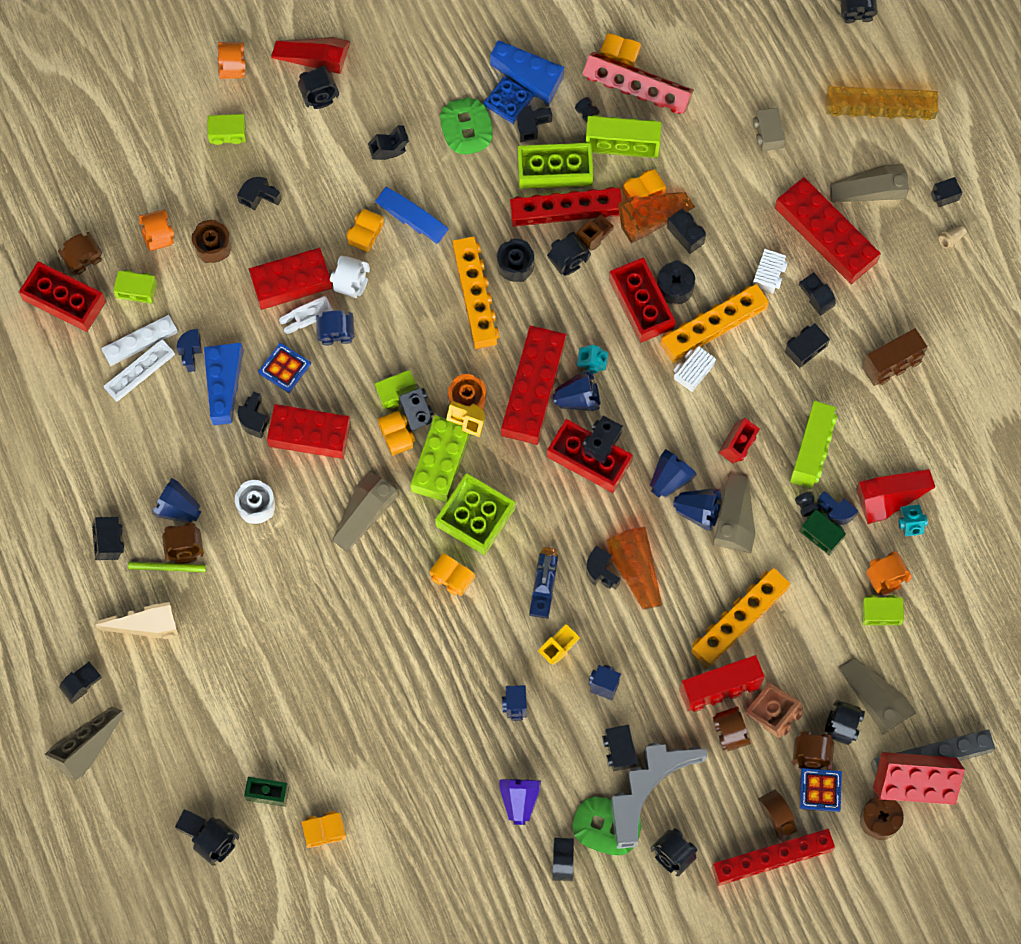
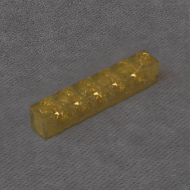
M828 86L826 93V114H831L832 116L849 115L851 117L868 116L870 118L879 116L889 119L902 117L905 119L922 118L923 120H931L936 118L938 112V91Z

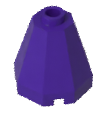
M500 779L499 788L508 819L513 821L514 825H525V821H530L541 790V780Z

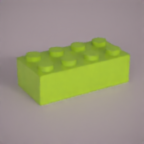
M600 115L588 116L586 143H591L592 153L658 158L662 122H657L656 120L643 121L636 118H607Z
M591 143L518 146L519 189L593 186Z
M817 401L813 402L790 483L811 489L814 483L818 484L827 456L828 446L833 435L834 425L838 414H835V406Z
M434 416L411 482V492L444 502L449 500L471 437L470 433L462 431L463 426L447 421L446 418Z

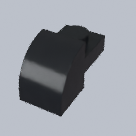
M814 272L799 282L800 288L810 299L809 303L820 316L836 305V300L827 283L824 285Z
M87 662L75 673L71 672L67 675L59 688L71 704H73L88 692L87 689L102 677L94 666Z
M554 838L552 881H573L574 838Z

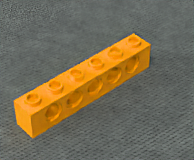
M475 237L452 240L474 348L480 349L497 345V338H500L498 327L494 328L493 321H496L494 310H490L489 304H492L491 294L486 292L488 280L487 276H483L482 273L485 270L483 259L479 260L478 254L481 253L479 242L476 243ZM469 256L474 258L471 261L465 260ZM471 273L477 274V276L474 278H471L468 275ZM474 290H479L481 293L475 295L472 292ZM483 307L485 310L478 312L475 309ZM481 324L488 325L486 329H482L479 326Z
M757 284L752 287L749 285L738 295L733 294L729 296L724 303L715 304L705 314L702 312L695 316L691 322L682 323L677 330L665 333L661 339V346L672 363L686 356L690 349L695 350L697 346L701 347L766 310L769 301ZM746 301L750 305L744 306L741 302ZM730 310L734 314L728 315L725 313V311ZM714 319L717 320L718 323L712 324L709 321ZM694 329H701L702 333H696ZM678 338H685L687 341L679 342Z
M775 568L770 572L766 570L759 577L761 581L757 585L753 583L746 590L747 594L743 598L739 597L732 604L734 607L730 611L726 610L719 617L720 621L716 625L713 623L705 631L707 634L703 638L698 637L693 642L691 653L708 669L789 589L791 583ZM769 587L771 589V593L766 594L762 591L761 588ZM755 600L758 606L751 607L748 601ZM741 613L745 619L737 620L734 615ZM724 626L729 627L731 633L725 634L721 631V628ZM715 640L718 646L710 647L707 642Z

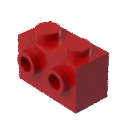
M746 418L736 422L718 453L732 464L744 460L748 454L749 447L755 442L760 428Z

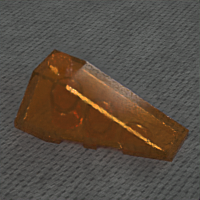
M686 192L666 193L660 196L653 194L648 197L633 196L618 204L621 229L629 241L634 243L665 226L668 218L683 208L687 213L694 209L695 206Z
M646 527L626 530L607 539L609 553L613 555L612 562L620 571L622 578L625 579L641 608L645 610L662 606Z

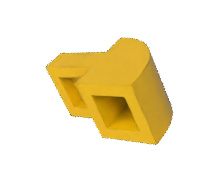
M452 401L446 420L463 426L462 431L480 437L485 421V413L475 404L468 407Z
M565 624L553 637L547 640L538 652L551 665H554L567 654L580 637Z

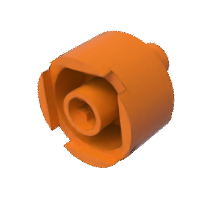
M218 42L219 79L245 78L244 42Z
M165 209L139 215V223L144 225L142 226V235L149 251L174 244V232L172 226H168V216Z
M462 374L455 377L448 388L449 405L454 401L468 407L475 404L484 410L486 405V387L484 382L472 374Z
M897 551L889 553L887 557L881 560L880 558L872 560L869 563L870 567L866 571V575L878 595L880 592L882 595L892 593L902 587V582L906 581L908 583L912 578L910 571Z

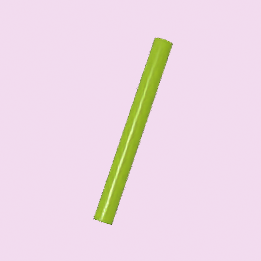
M128 562V569L206 572V565Z

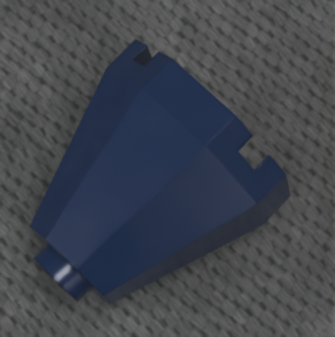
M590 370L582 371L556 388L555 394H553L555 405H558L561 409L599 410L601 401L597 383L592 382V379H595L593 373Z
M665 449L659 458L650 483V487L653 488L651 492L658 498L661 496L666 498L691 482L697 474L684 461L679 460L675 454Z
M173 478L170 479V482L159 497L158 505L152 510V514L158 518L191 523L193 520L197 521L202 512L199 510L200 505Z
M713 488L681 492L675 497L673 507L676 508V512L705 530L712 531V526L716 525L721 508L717 500H721L722 495L720 490Z

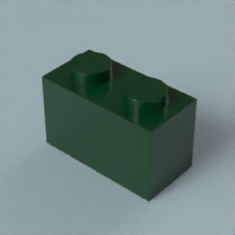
M817 510L811 514L799 531L829 556L844 540L846 535L844 529L839 524L832 523L824 512Z
M248 777L244 797L246 801L286 807L290 787L285 782Z

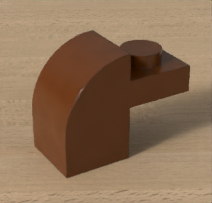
M599 215L593 222L589 219L577 231L576 235H578L590 251H593L601 245V241L614 229V225L602 215Z
M776 789L758 798L764 815L771 821L775 833L780 840L798 831L788 804Z

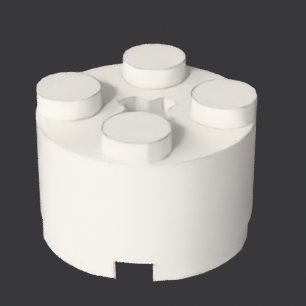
M341 255L338 259V267L336 271L332 272L330 281L333 282V290L353 298L361 296L368 282V278H365L366 272L369 273V264Z
M249 480L244 482L235 494V504L238 513L247 523H262L273 516L276 506L271 488L262 481Z

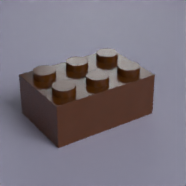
M916 328L867 354L862 369L873 386L879 383L883 385L890 380V377L903 374L908 367L918 366L922 362L928 346Z

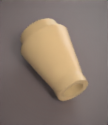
M959 225L942 232L941 236H939V242L945 249L953 248L967 231L963 225Z

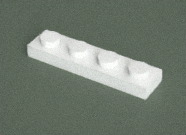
M167 315L101 349L110 366L158 343L161 339L164 340L178 333L170 316Z
M161 339L104 385L105 390L116 402L171 359L175 355L174 351Z

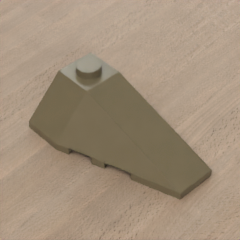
M903 164L883 165L831 184L832 202L906 199L909 191L908 175Z
M369 472L356 486L333 537V542L348 553L398 497L397 490L383 478Z
M729 473L713 545L752 553L755 527L749 480L747 476Z
M856 658L839 668L883 734L916 714L903 694Z
M111 707L94 718L90 726L83 729L80 727L75 731L76 735L68 740L63 738L44 755L66 777L76 781L91 767L123 717L124 712Z

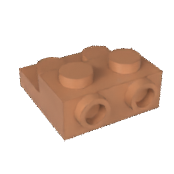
M769 682L745 713L748 717L761 724L766 731L780 739L782 735L786 736L790 732L791 723L801 718L803 707L799 700Z

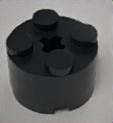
M840 0L841 15L847 24L853 23L855 20L871 22L878 13L877 0Z
M325 66L310 72H303L299 75L298 88L308 108L313 106L314 109H321L333 103L332 99L335 96L338 98L339 90L332 73Z
M575 232L569 233L562 240H555L551 244L552 249L547 254L548 259L557 271L564 276L581 268L579 264L582 261L586 263L591 256V252Z
M516 238L501 244L497 252V268L503 278L512 282H524L534 270V251L528 242Z
M675 260L661 268L658 274L657 285L666 303L683 304L691 298L696 278L693 270L688 265Z
M836 700L833 705L837 707L835 711L830 710L825 725V732L832 736V740L849 745L858 738L859 730L857 727L859 722H862L865 711L861 710L858 706Z
M212 817L207 821L206 827L201 833L198 832L194 835L192 842L194 843V851L212 866H215L214 862L218 861L221 863L235 848L233 842L235 839H239V834L223 820Z
M674 828L673 830H667L650 847L651 852L655 850L657 853L655 856L656 860L668 872L672 873L675 871L677 872L675 876L679 877L696 860L695 853L698 850L691 842L687 843L682 838V833Z

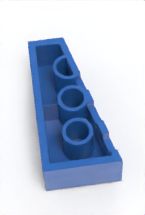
M500 40L497 41L490 54L491 66L508 78H512L518 85L526 88L534 94V97L540 98L549 107L564 78L563 66Z
M242 343L204 347L210 418L213 426L232 423L241 361L244 353Z

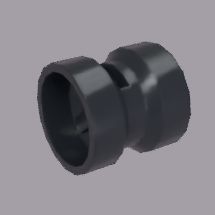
M589 97L581 99L575 105V110L582 114V118L586 123L588 116L599 115L600 110L592 105Z
M812 491L803 493L795 498L796 504L801 508L800 513L802 517L811 516L815 510H820L818 504L814 503L815 497Z

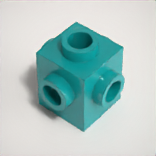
M597 345L580 347L577 366L590 370L593 374L606 370L608 352Z
M920 504L902 506L900 508L898 525L900 529H903L905 537L924 534L928 521L926 514L923 515Z

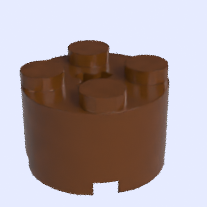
M205 220L196 226L192 233V243L197 256L203 262L216 263L230 255L231 239L228 229L224 224L216 220Z
M86 232V236H83L81 233L70 238L63 244L65 248L63 250L59 248L58 250L71 272H75L76 275L83 273L88 265H96L102 261V251L90 232Z
M186 523L184 526L178 527L168 526L164 529L162 541L166 561L170 562L171 559L175 560L177 564H185L196 561L198 555L203 556L201 531L195 526V523Z
M738 706L716 713L712 717L716 732H721L719 740L723 750L729 752L751 744L750 739L747 737L746 733L748 732Z
M807 731L801 732L800 736L794 739L792 764L794 766L796 763L799 764L798 768L821 770V768L827 767L826 770H830L833 766L834 754L832 736L828 734L818 736L812 735L811 732Z
M875 797L862 810L860 817L861 827L868 836L877 840L889 839L897 833L903 824V810L896 800H883ZM880 814L886 818L884 822L882 819H878Z

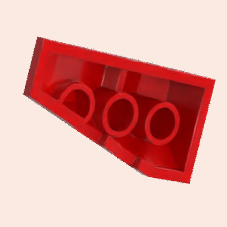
M334 37L280 40L275 42L271 58L316 69L325 66L330 72L341 74L350 41Z
M930 469L861 481L858 483L856 491L867 524L888 519L899 511L902 506H907L933 490L935 484Z

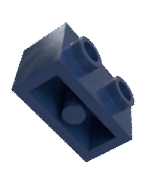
M599 665L597 670L593 669L589 678L590 692L613 700L620 683L621 673L614 671L615 669L611 666Z
M526 685L506 686V696H502L503 713L507 712V718H511L512 721H521L523 718H527Z

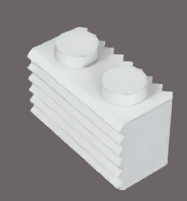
M764 249L753 285L757 284L761 290L774 294L775 288L779 289L782 278L779 277L780 273H785L788 264L785 261L786 255Z
M697 346L695 350L690 349L685 356L686 361L683 364L679 363L674 369V379L691 392L694 391L712 369L716 361L715 357L700 348V346Z

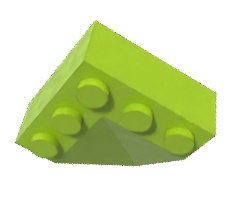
M466 473L435 519V524L437 528L485 556L515 511L516 502Z

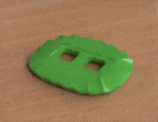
M469 97L450 101L442 108L440 114L442 132L448 146L454 152L473 154L484 150L491 143L493 137L491 119L485 105L478 99H471ZM469 113L471 118L469 121H459V114ZM472 128L475 136L464 138L462 131Z
M595 796L585 799L578 806L572 826L574 836L581 844L602 853L618 856L627 854L634 848H616L615 835L610 833L613 823L611 799ZM594 816L604 818L602 829L598 830L591 827ZM640 816L638 822V839L640 837V831L642 828Z

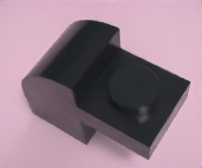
M531 105L519 112L517 117V133L520 143L538 139L537 125L552 122L551 108H538L536 111H532Z
M398 125L389 135L376 134L368 143L372 159L387 160L398 157L406 152L404 146L409 140L405 127Z
M253 177L247 180L237 194L239 203L253 210H256L261 199L279 205L282 200L279 190L273 186L269 187L268 180L265 177Z
M253 391L252 396L247 398L245 407L239 406L237 413L243 430L250 435L262 439L269 420L267 415L257 412L261 405L262 397L260 393Z
M595 546L588 557L587 577L595 586L601 580L605 587L609 589L612 587L616 590L621 578L607 570L613 555L598 546Z

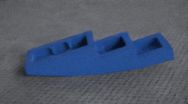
M385 187L375 200L377 204L401 223L408 224L419 234L423 233L436 244L440 242L449 229L419 206L388 187Z

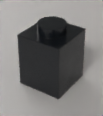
M955 177L934 184L931 192L934 202H937L938 207L959 201L962 195L961 188Z
M184 809L175 828L177 831L193 838L196 833H201L206 827L207 821Z

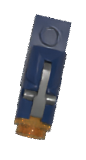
M543 547L542 551L539 552L529 616L549 619L558 562L557 550L554 548Z

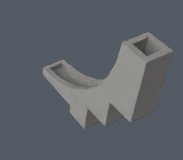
M651 743L645 747L646 770L634 768L632 771H629L627 776L630 795H627V793H617L611 799L617 849L637 847L639 816L643 804L651 791L674 771L691 764L705 762L707 758L706 748L691 747L689 750L684 751L676 748L667 752L666 744Z

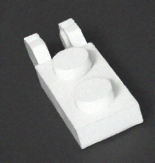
M323 296L292 310V312L282 316L279 321L281 324H285L295 318V323L284 328V332L289 334L315 323L316 315L321 317L323 312L333 310L326 296Z

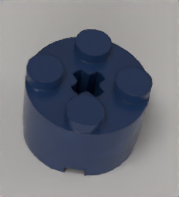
M344 311L323 312L321 317L316 315L317 340L322 341V345L325 346L333 345V342L341 341V344L352 343V339L355 337L353 313L348 312L349 315H345Z

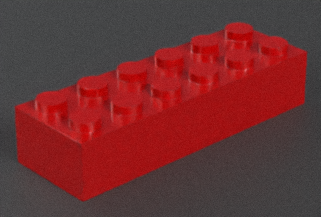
M805 177L777 198L775 209L851 285L878 263L881 253Z
M529 326L501 427L502 437L535 445L539 444L566 344L565 333Z

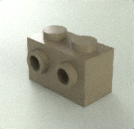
M778 107L757 110L756 116L753 118V126L758 131L756 140L757 144L761 145V150L768 151L784 148L785 136Z

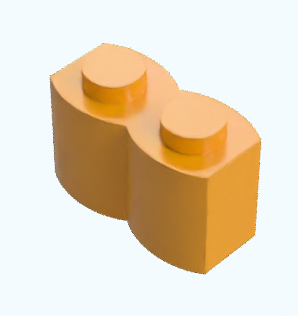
M607 33L600 54L635 67L641 51V44L631 39H624L618 35Z
M655 169L651 171L646 170L641 173L640 177L626 180L623 185V192L632 207L637 208L649 200L663 195L666 192V186Z
M364 208L361 213H357L354 220L356 224L353 228H349L346 238L349 245L368 253L384 225V217Z
M399 411L377 419L381 433L392 456L413 448L415 438L412 431L408 432L406 428L408 422L404 414L401 415Z
M442 553L429 571L433 582L438 585L442 583L447 586V590L455 596L457 594L462 596L475 579V574L471 570Z
M336 811L326 812L325 816L319 818L316 815L305 818V821L301 822L307 848L347 839L341 813Z

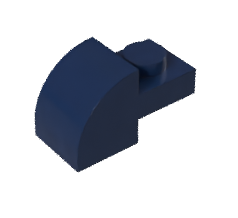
M198 329L185 332L177 342L178 354L182 355V365L186 366L188 372L195 371L194 354L202 353Z
M825 491L818 498L817 503H819V507L824 512H829V520L834 524H847L858 513V510L846 499L838 503Z

